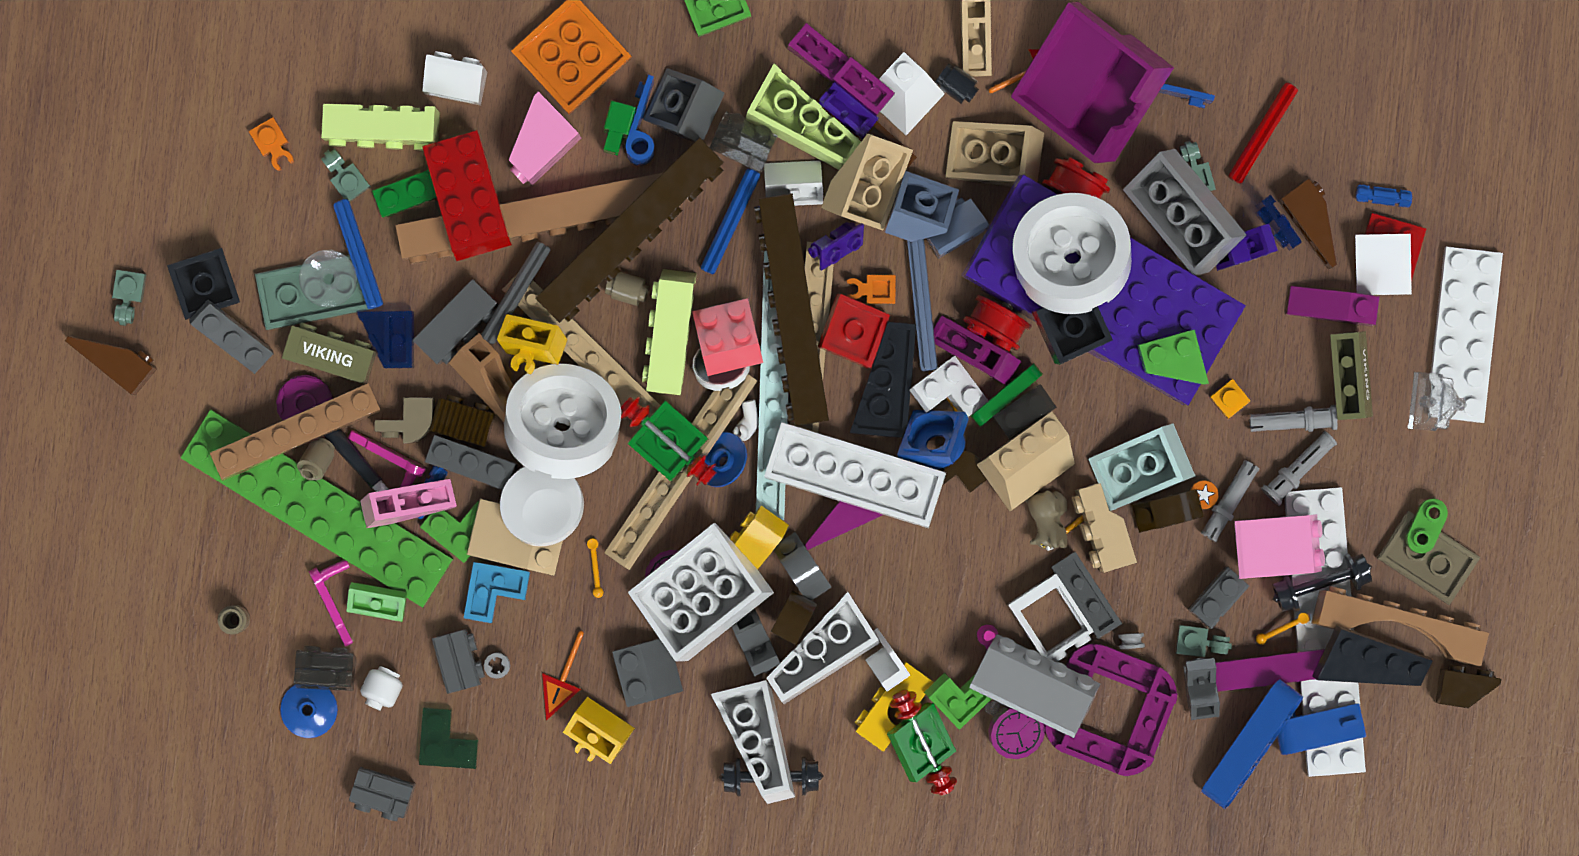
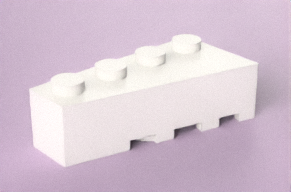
M848 592L767 677V680L783 704L789 702L880 643Z
M765 680L711 694L766 803L769 804L795 797L772 688Z

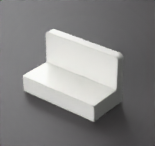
M821 161L764 164L766 198L793 193L795 206L823 204Z
M877 628L873 632L884 647L865 660L885 690L889 691L909 677L910 674Z

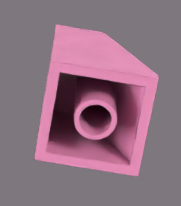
M540 92L534 95L509 158L513 165L510 168L511 172L523 184L528 180L532 186L581 139L579 133Z
M1317 514L1235 521L1239 579L1322 572L1321 566H1324L1325 555L1323 549H1320L1319 537H1322V524L1320 520H1317Z

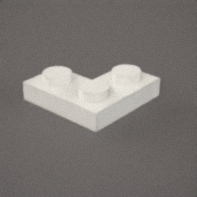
M953 356L910 389V392L925 412H928L948 397L958 412H966L969 417L988 402V399L956 356Z

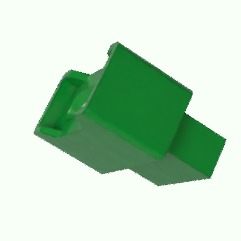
M615 101L610 102L603 128L604 132L608 133L604 146L605 153L618 156L622 139L628 138L636 114V107Z

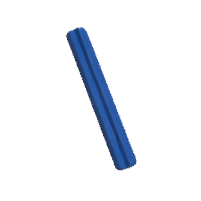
M749 168L745 171L701 265L703 271L709 274L716 272L759 181V172Z
M348 199L337 201L334 203V209L367 308H378L383 305V300L350 201Z

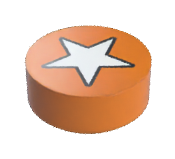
M1198 481L1190 488V490L1197 489L1202 509L1211 508L1216 504L1218 490L1213 483Z

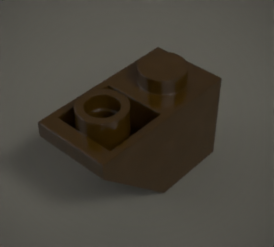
M1449 665L1448 670L1440 669L1435 703L1470 708L1501 685L1502 679L1494 677V671L1477 669V674L1465 673L1466 667Z

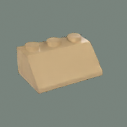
M1051 411L978 463L977 466L1009 511H1012L1072 467L1075 462L1069 434Z

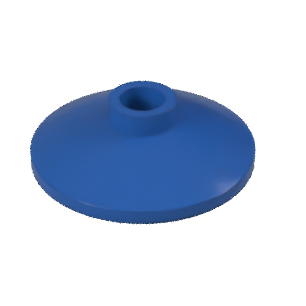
M722 432L706 456L705 463L709 466L716 464L713 470L717 472L707 485L712 487L729 485L744 470L747 461V449L744 442L735 434Z
M304 681L295 684L285 693L281 702L280 712L283 723L293 734L303 738H314L323 735L333 726L337 718L338 706L334 694L328 687L319 682ZM305 705H310L313 708L311 715L303 713Z

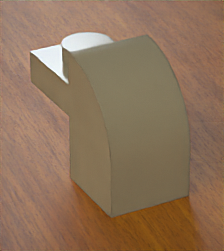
M404 398L403 420H375V432H382V438H399V432H403L404 444L420 441L430 432L435 413V399Z

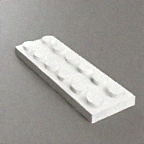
M1444 247L1426 417L1484 423L1503 253Z
M781 422L764 477L929 529L946 473Z

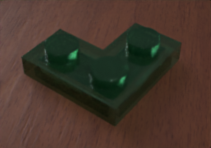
M424 707L419 765L476 769L479 740L450 738L452 709Z

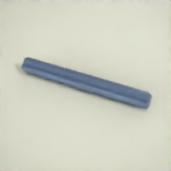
M924 239L913 242L907 241L920 368L922 371H933L937 369L925 244Z

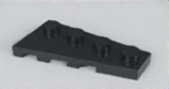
M887 323L850 433L904 437L908 426L916 324Z
M1336 625L1312 676L1318 681L1421 686L1433 660L1428 656Z

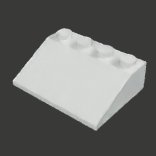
M713 523L628 593L675 661H689L774 592L758 569L719 526Z

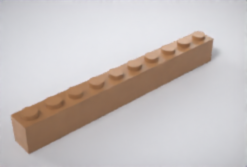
M662 173L500 204L510 240L521 238L522 242L534 241L539 239L538 234L548 232L550 237L567 234L566 229L577 227L578 231L590 230L595 228L594 223L604 221L606 226H609ZM442 216L395 225L401 257L403 260H409L410 264L426 262V256L436 254L438 259L454 256Z

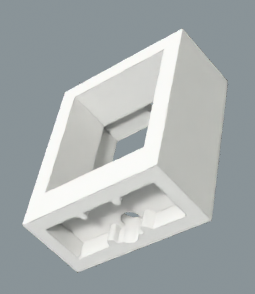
M1055 573L1007 604L1037 652L1054 662L1064 658L1067 655L1065 650L1075 645L1076 648H1079L1090 641L1089 634L1094 632ZM1056 588L1082 629L1046 651L1021 613V610Z

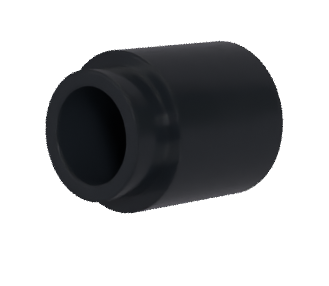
M949 63L935 81L940 85L942 91L960 104L964 100L970 103L979 90L975 86L978 82L976 79L957 65L953 67Z

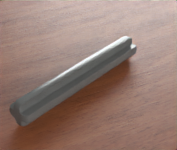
M541 242L535 244L481 334L482 338L488 343L494 344L497 341L506 314H513L548 256L550 248Z

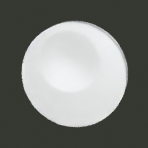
M526 467L512 475L506 483L500 499L501 516L508 530L520 541L533 546H549L566 539L578 526L584 510L583 493L575 478H551V474L538 470L533 472Z

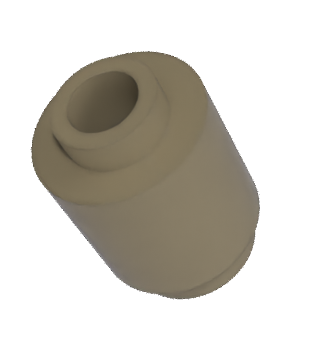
M619 272L610 282L607 281L605 294L611 295V299L638 306L640 301H646L649 286L645 285L646 279Z
M316 438L310 442L297 464L300 474L307 480L322 479L335 456L334 445L324 438Z
M239 605L227 606L218 615V625L227 634L241 633L248 628L250 623L248 611ZM233 614L239 616L240 621L238 625L233 624L231 621Z

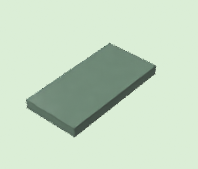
M350 255L255 274L266 330L372 310L367 308Z

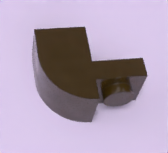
M963 451L953 464H950L945 469H937L946 473L943 485L956 475L968 492L971 493L987 480L977 466L982 460L973 453Z
M1197 489L1132 505L1139 533L1204 517Z
M792 590L771 632L796 645L817 603Z

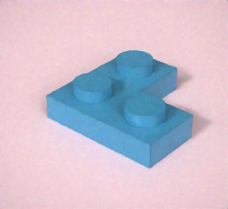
M473 562L464 618L492 623L497 595L526 600L530 572Z

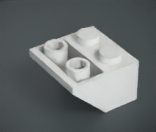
M435 51L434 56L426 55L423 81L424 94L481 106L488 72L479 63V60L463 57L462 61H457L451 57V54Z

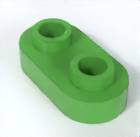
M1427 499L1419 505L1406 534V544L1411 551L1427 553L1434 547L1448 516L1447 507L1442 501ZM1433 507L1438 510V516L1434 519L1429 516V510ZM1421 533L1426 536V542L1422 545L1417 542V536Z

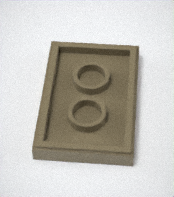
M1407 511L1377 559L1439 600L1450 605L1481 557L1440 532L1434 547L1429 552L1415 553L1411 551L1406 544V534L1415 514ZM1422 533L1419 534L1417 542L1421 545L1424 544L1426 536Z

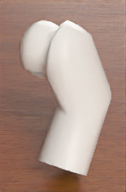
M748 400L742 403L744 417L733 430V434L742 441L751 438L759 427L755 400Z

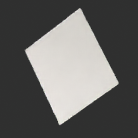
M1411 234L1355 235L1357 293L1366 295L1411 294Z

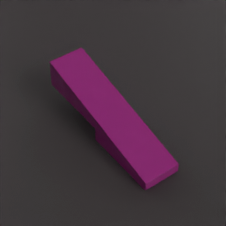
M807 23L788 44L787 49L830 82L838 83L876 116L895 95V92L852 57L848 58Z
M1325 649L1216 662L1217 691L1274 685L1279 679L1284 683L1315 680L1312 675Z

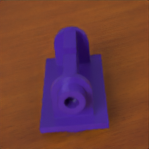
M836 82L819 100V104L861 139L865 137L879 119V117Z
M845 222L830 232V237L833 240L825 235L816 242L811 243L808 252L812 258L817 257L820 259L819 269L821 271L837 263L841 258L852 251L858 250L863 245L864 224L861 223L856 226L853 222Z

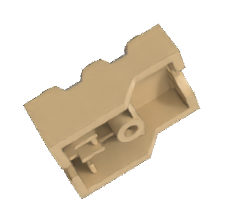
M1101 483L1076 489V496L1072 497V502L1076 513H1082L1085 523L1080 524L1084 540H1090L1093 551L1088 552L1092 567L1098 568L1099 572L1105 573L1137 563L1124 518L1109 511Z

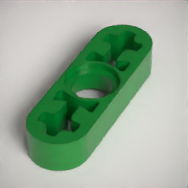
M1032 364L971 415V417L981 427L1041 377L1043 373L1035 364Z

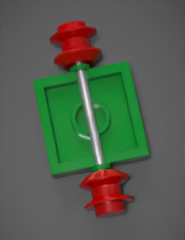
M639 396L635 400L630 397L621 406V412H623L621 419L628 417L631 420L630 427L641 424L642 428L627 444L670 482L687 465L689 467L687 468L686 477L694 475L697 478V486L701 482L707 485L717 473L713 470L716 464L710 466L706 464V455L698 456L696 459L694 455L709 439L668 402L665 401L649 417L650 406L642 407L639 405Z
M901 690L893 695L890 707L898 708L895 717L905 720L890 730L887 735L909 781L917 783L926 776V782L934 784L930 789L931 793L946 795L954 789L957 779L949 777V774L952 772L950 766H941L940 764L954 754L956 749L934 703L927 702L922 706L921 703L913 701L917 696L916 692Z

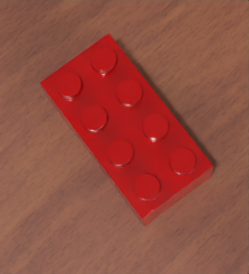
M478 130L422 146L456 261L511 246L512 244Z

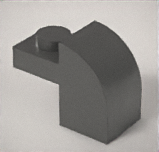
M796 532L779 542L773 551L804 597L813 600L831 588V585Z
M754 608L736 622L732 629L754 676L771 670L779 665L780 662Z
M1196 658L1192 661H1187L1186 667H1184V681L1191 720L1219 717L1220 701L1216 686L1215 659Z

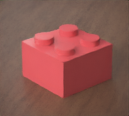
M748 298L692 311L707 376L763 363Z

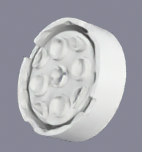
M1065 193L1044 199L1024 215L1017 226L1013 239V257L1017 279H1019L1026 294L1035 303L1054 312L1080 314L1090 312L1092 308L1106 301L1109 303L1123 289L1130 274L1132 260L1128 228L1121 215L1111 205L1091 195ZM1076 251L1081 257L1080 261L1074 264L1066 262L1064 257Z
M551 364L536 368L531 375L525 374L520 378L509 393L504 422L506 443L513 456L523 466L533 472L538 470L551 474V478L557 479L577 478L590 474L609 460L618 441L621 422L619 399L608 382L589 369L571 364ZM559 422L570 426V428L566 431H559L554 426Z

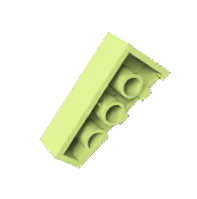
M773 64L747 111L746 120L840 170L861 141L834 117L832 118L814 99L812 100L801 90L798 84L790 80L781 72L782 70Z
M323 104L321 138L329 141V146L345 147L346 142H357V147L374 148V143L386 144L385 148L403 149V145H414V150L423 151L422 146L439 141L440 112L435 106H425V111H420V108L413 106L397 107V110H393L392 107L384 105H370L369 108H363V105Z
M663 269L659 282H654L652 299H657L656 310H650L649 327H654L653 338L647 337L645 354L650 355L649 366L644 365L642 382L647 383L646 391L681 395L687 355L686 345L688 344L690 331L689 320L694 300L693 288L696 283L697 273Z

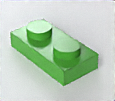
M351 582L346 612L403 622L407 592Z

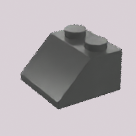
M667 68L643 120L692 142H695L699 137L704 140L725 93L703 80Z
M660 638L612 652L627 707L683 691L676 661Z

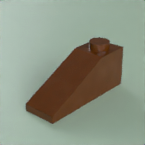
M1307 179L1278 200V202L1329 270L1337 265L1327 204L1323 198L1325 192L1318 182L1314 181L1312 183L1310 179Z
M69 336L65 339V342L131 395H137L157 370L152 365L154 359L142 350L137 353L133 350Z

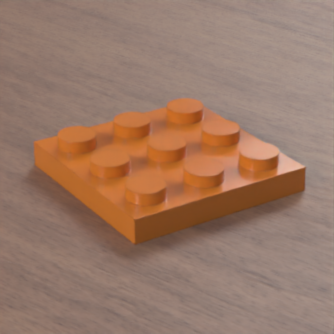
M566 0L511 50L517 59L569 115L632 58L581 0Z

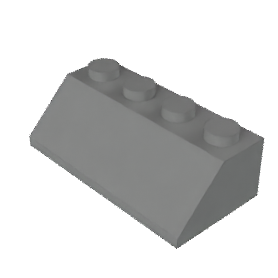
M996 635L969 688L1074 738L1092 705L1100 683L1094 681L1088 675L1079 674L1060 662H1054L1042 656L1035 650H1029L1018 645L1010 638Z

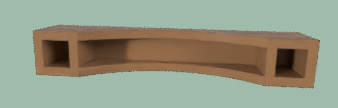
M479 333L456 353L449 364L494 413L505 422L507 399L514 385L502 365L499 354Z
M368 383L215 450L210 455L221 480L224 481L302 444L379 413L380 408Z
M1329 586L1328 591L1319 590L1311 624L1335 629L1336 625L1351 629L1373 621L1397 622L1411 627L1426 636L1438 647L1446 659L1472 666L1482 665L1489 633L1480 631L1481 625L1464 622L1463 626L1453 624L1454 618L1437 615V619L1426 617L1427 611L1417 608H1410V612L1399 610L1400 604L1384 600L1383 605L1372 602L1373 597L1358 593L1356 598L1346 596V590Z

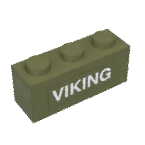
M300 323L299 328L291 327L282 359L367 384L377 353L370 350L372 344L356 339L354 345L343 342V335L328 331L327 336L316 333L317 327L305 323Z
M1366 331L1331 334L1337 420L1372 417Z

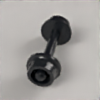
M1346 554L1347 569L1296 586L1292 585L1288 575H1284L1281 581L1272 584L1274 590L1272 600L1278 603L1282 612L1291 609L1297 612L1300 611L1297 599L1299 596L1350 579L1355 589L1359 591L1363 585L1372 582L1370 573L1372 565L1367 563L1363 554L1356 556Z
M802 757V770L790 771L792 782H802V795H806L810 791H819V780L824 775L818 772V761H808L805 757ZM736 758L734 762H724V773H721L718 777L724 782V792L736 793L737 796H741V783H755L749 771H741L740 758Z

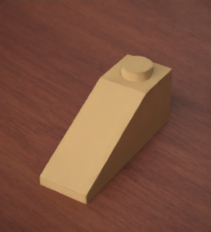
M960 0L963 71L972 77L992 76L991 1Z

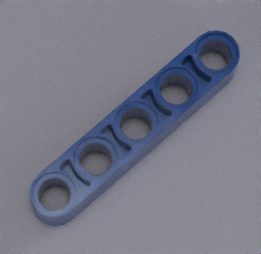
M1279 679L1260 703L1205 783L1201 792L1223 809H1226L1273 744L1304 696Z

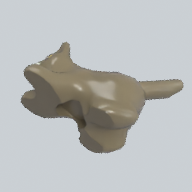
M1057 491L1033 494L1025 500L1038 528L1036 537L1030 541V544L1038 545L1040 548L1048 551L1059 546L1066 548L1067 532L1060 522V517L1067 511L1066 498Z

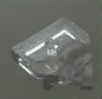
M1414 372L1408 429L1436 431L1439 428L1447 430L1450 419L1457 411H1463L1467 406L1464 398H1459L1453 388L1454 381L1452 378H1446L1442 374Z

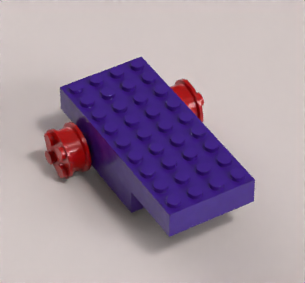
M1070 157L1068 159L1064 158V160L1056 158L1054 161L1056 165L1055 170L1049 180H1043L1042 185L1025 175L1017 177L961 275L982 287L981 290L1002 302V304L995 303L981 295H977L975 299L978 303L970 317L965 316L963 319L968 323L966 329L980 337L989 336L993 339L991 341L992 344L1008 352L1011 349L1019 350L1020 346L1017 344L1025 329L1030 330L1032 327L1030 323L1016 315L1012 309L1035 321L1031 311L1042 307L1026 294L1019 279H1017L1015 271L1013 239L1021 219L1037 203L1055 195L1082 193L1101 199L1104 193L1108 194L1111 190L1106 185L1108 179L1096 172L1092 174L1082 170L1084 165ZM1130 238L1132 262L1127 282L1114 299L1109 303L1106 301L1098 306L1113 340L1088 353L1101 361L1112 363L1178 403L1189 405L1201 384L1145 373L1137 345L1189 330H1195L1207 374L1246 305ZM1074 251V253L1068 254L1064 259L1066 262L1074 264L1080 261L1081 257Z

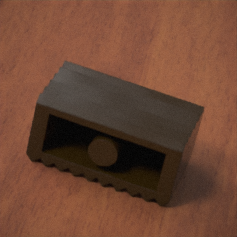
M448 394L446 400L439 398L429 431L486 447L496 415L490 413L491 408L474 402L473 408L462 405L464 399Z

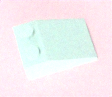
M1174 424L1158 428L1088 459L1098 483H1101L1110 511L1195 477Z

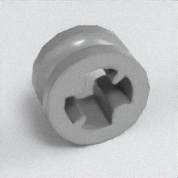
M1144 633L1119 634L1118 638L1122 640L1119 649L1145 647V643L1141 641Z
M493 653L486 658L484 670L491 678H502L510 670V660L503 653ZM496 657L501 658V664L505 666L503 672L498 670V674L493 673V667L489 665L491 659L496 661Z

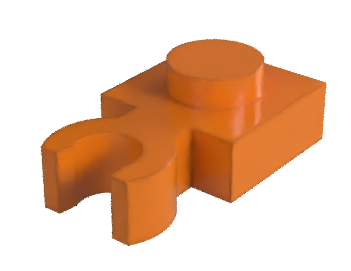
M274 117L249 131L261 154L264 157L270 153L272 154L271 162L276 170H282L278 164V160L282 156H286L291 164L294 163L293 155L282 148V146L289 142Z
M867 275V283H862L855 278L847 280V284H855L858 287L856 294H849L847 297L857 300L861 296H867V304H895L896 275Z

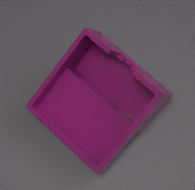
M1068 2L1011 95V98L1093 163L1115 162L1174 67L1133 35H1121L1081 3Z

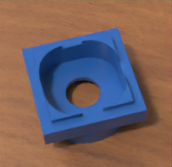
M913 410L897 453L898 458L936 470L953 464L961 456L965 448L964 431L969 420L966 412H925V410ZM936 436L945 438V443L940 448L933 450L927 448V443L931 438Z

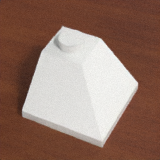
M904 52L879 79L895 92V95L880 112L905 136L944 95V92L929 75Z

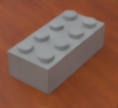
M1176 149L1159 152L1123 189L1188 270L1195 276L1210 272L1247 235Z

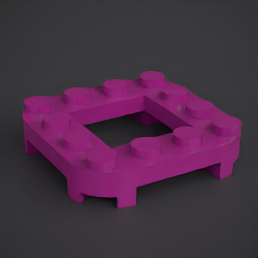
M1101 644L1082 645L1068 658L1067 668L1079 674L1088 675L1093 678L1094 673H1097L1146 693L1131 735L1125 746L1079 728L1073 738L1045 724L1046 737L1060 752L1107 769L1118 775H1136L1149 767L1154 760L1155 752L1169 716L1177 701L1176 685L1168 672L1160 667Z

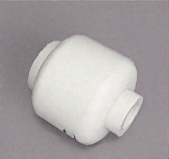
M379 666L378 670H370L360 690L362 696L367 698L365 704L381 711L382 706L393 707L403 687L402 682L399 680L400 675L382 666Z

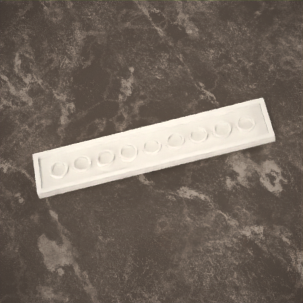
M1342 487L1290 491L1284 497L1286 517L1317 514V520H1320L1322 524V537H1319L1320 549H1323L1325 555L1324 566H1321L1322 572L1291 575L1292 585L1296 586L1347 569L1345 555L1348 552ZM1350 580L1332 585V587L1346 590L1345 595L1351 597ZM1326 587V588H1323V589H1320V590H1326V591H1328V590H1329V587ZM1319 590L1297 597L1300 611L1295 612L1294 610V620L1303 612L1310 615L1308 623L1295 625L1297 652L1325 649L1334 629L1311 624ZM1316 679L1300 681V693L1304 696L1301 701L1302 715L1356 703L1360 705L1358 683L1318 681ZM1363 738L1305 751L1308 777L1366 772Z

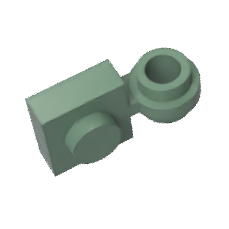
M1184 142L1183 146H1179L1181 156L1186 162L1190 163L1193 171L1210 191L1216 190L1209 163L1197 165L1196 159L1201 158L1197 142Z
M333 149L331 152L327 150L324 153L325 156L321 158L330 172L336 169L339 173L330 181L344 199H348L351 202L371 187L353 163L345 169L342 168L341 165L345 161L336 149Z
M116 270L112 298L123 300L122 305H116L114 321L119 322L120 325L126 326L127 323H133L135 307H131L130 304L131 301L142 303L146 274Z
M1179 625L1175 653L1205 657L1206 646H1211V652L1228 654V649L1232 648V643H1229L1230 637L1213 635L1212 641L1207 640V628Z

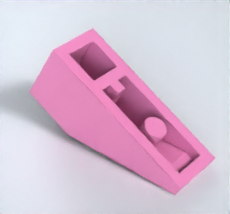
M450 479L368 493L360 501L366 528L394 524L457 506Z

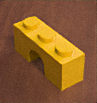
M906 661L903 665L910 676L889 691L880 686L871 699L875 704L869 712L864 709L854 722L858 725L855 732L883 752L891 742L887 733L897 726L888 718L887 713L890 702L893 700V695L901 690L914 691L917 696L913 701L920 702L925 696L924 692L934 683Z

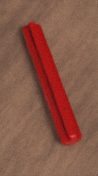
M1287 82L1283 85L1229 174V178L1235 183L1241 184L1291 104L1298 92L1294 85Z

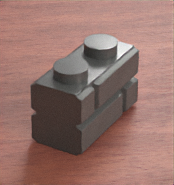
M1224 567L1187 610L1205 626L1212 629L1220 620L1219 618L1223 617L1248 589L1249 585L1243 579H1239V576L1229 567Z
M467 629L432 639L447 694L482 684L481 678L485 677L482 662H476L473 651L478 650L473 633L468 634Z
M360 767L349 801L355 803L354 808L370 813L372 808L381 811V817L397 821L398 817H406L416 784Z

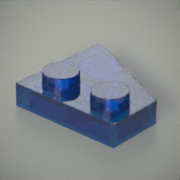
M1269 195L1255 205L1258 209L1256 215L1264 225L1269 224L1275 231L1273 236L1279 246L1283 249L1287 247L1290 251L1302 243L1286 216L1280 214L1274 206L1276 201L1272 195Z
M414 311L358 312V318L362 321L369 335L368 338L378 353V358L383 368H414V341H412L414 339Z

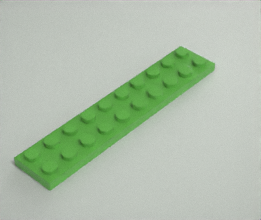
M209 411L181 456V459L393 590L407 592L409 600L424 608L452 563L453 558L396 523L366 528L359 500L323 478L320 480L305 479L297 468L298 463L283 453L222 481L210 453L252 434L217 412Z

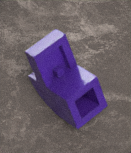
M1266 224L1246 231L1247 235L1216 265L1217 271L1278 251L1270 225Z

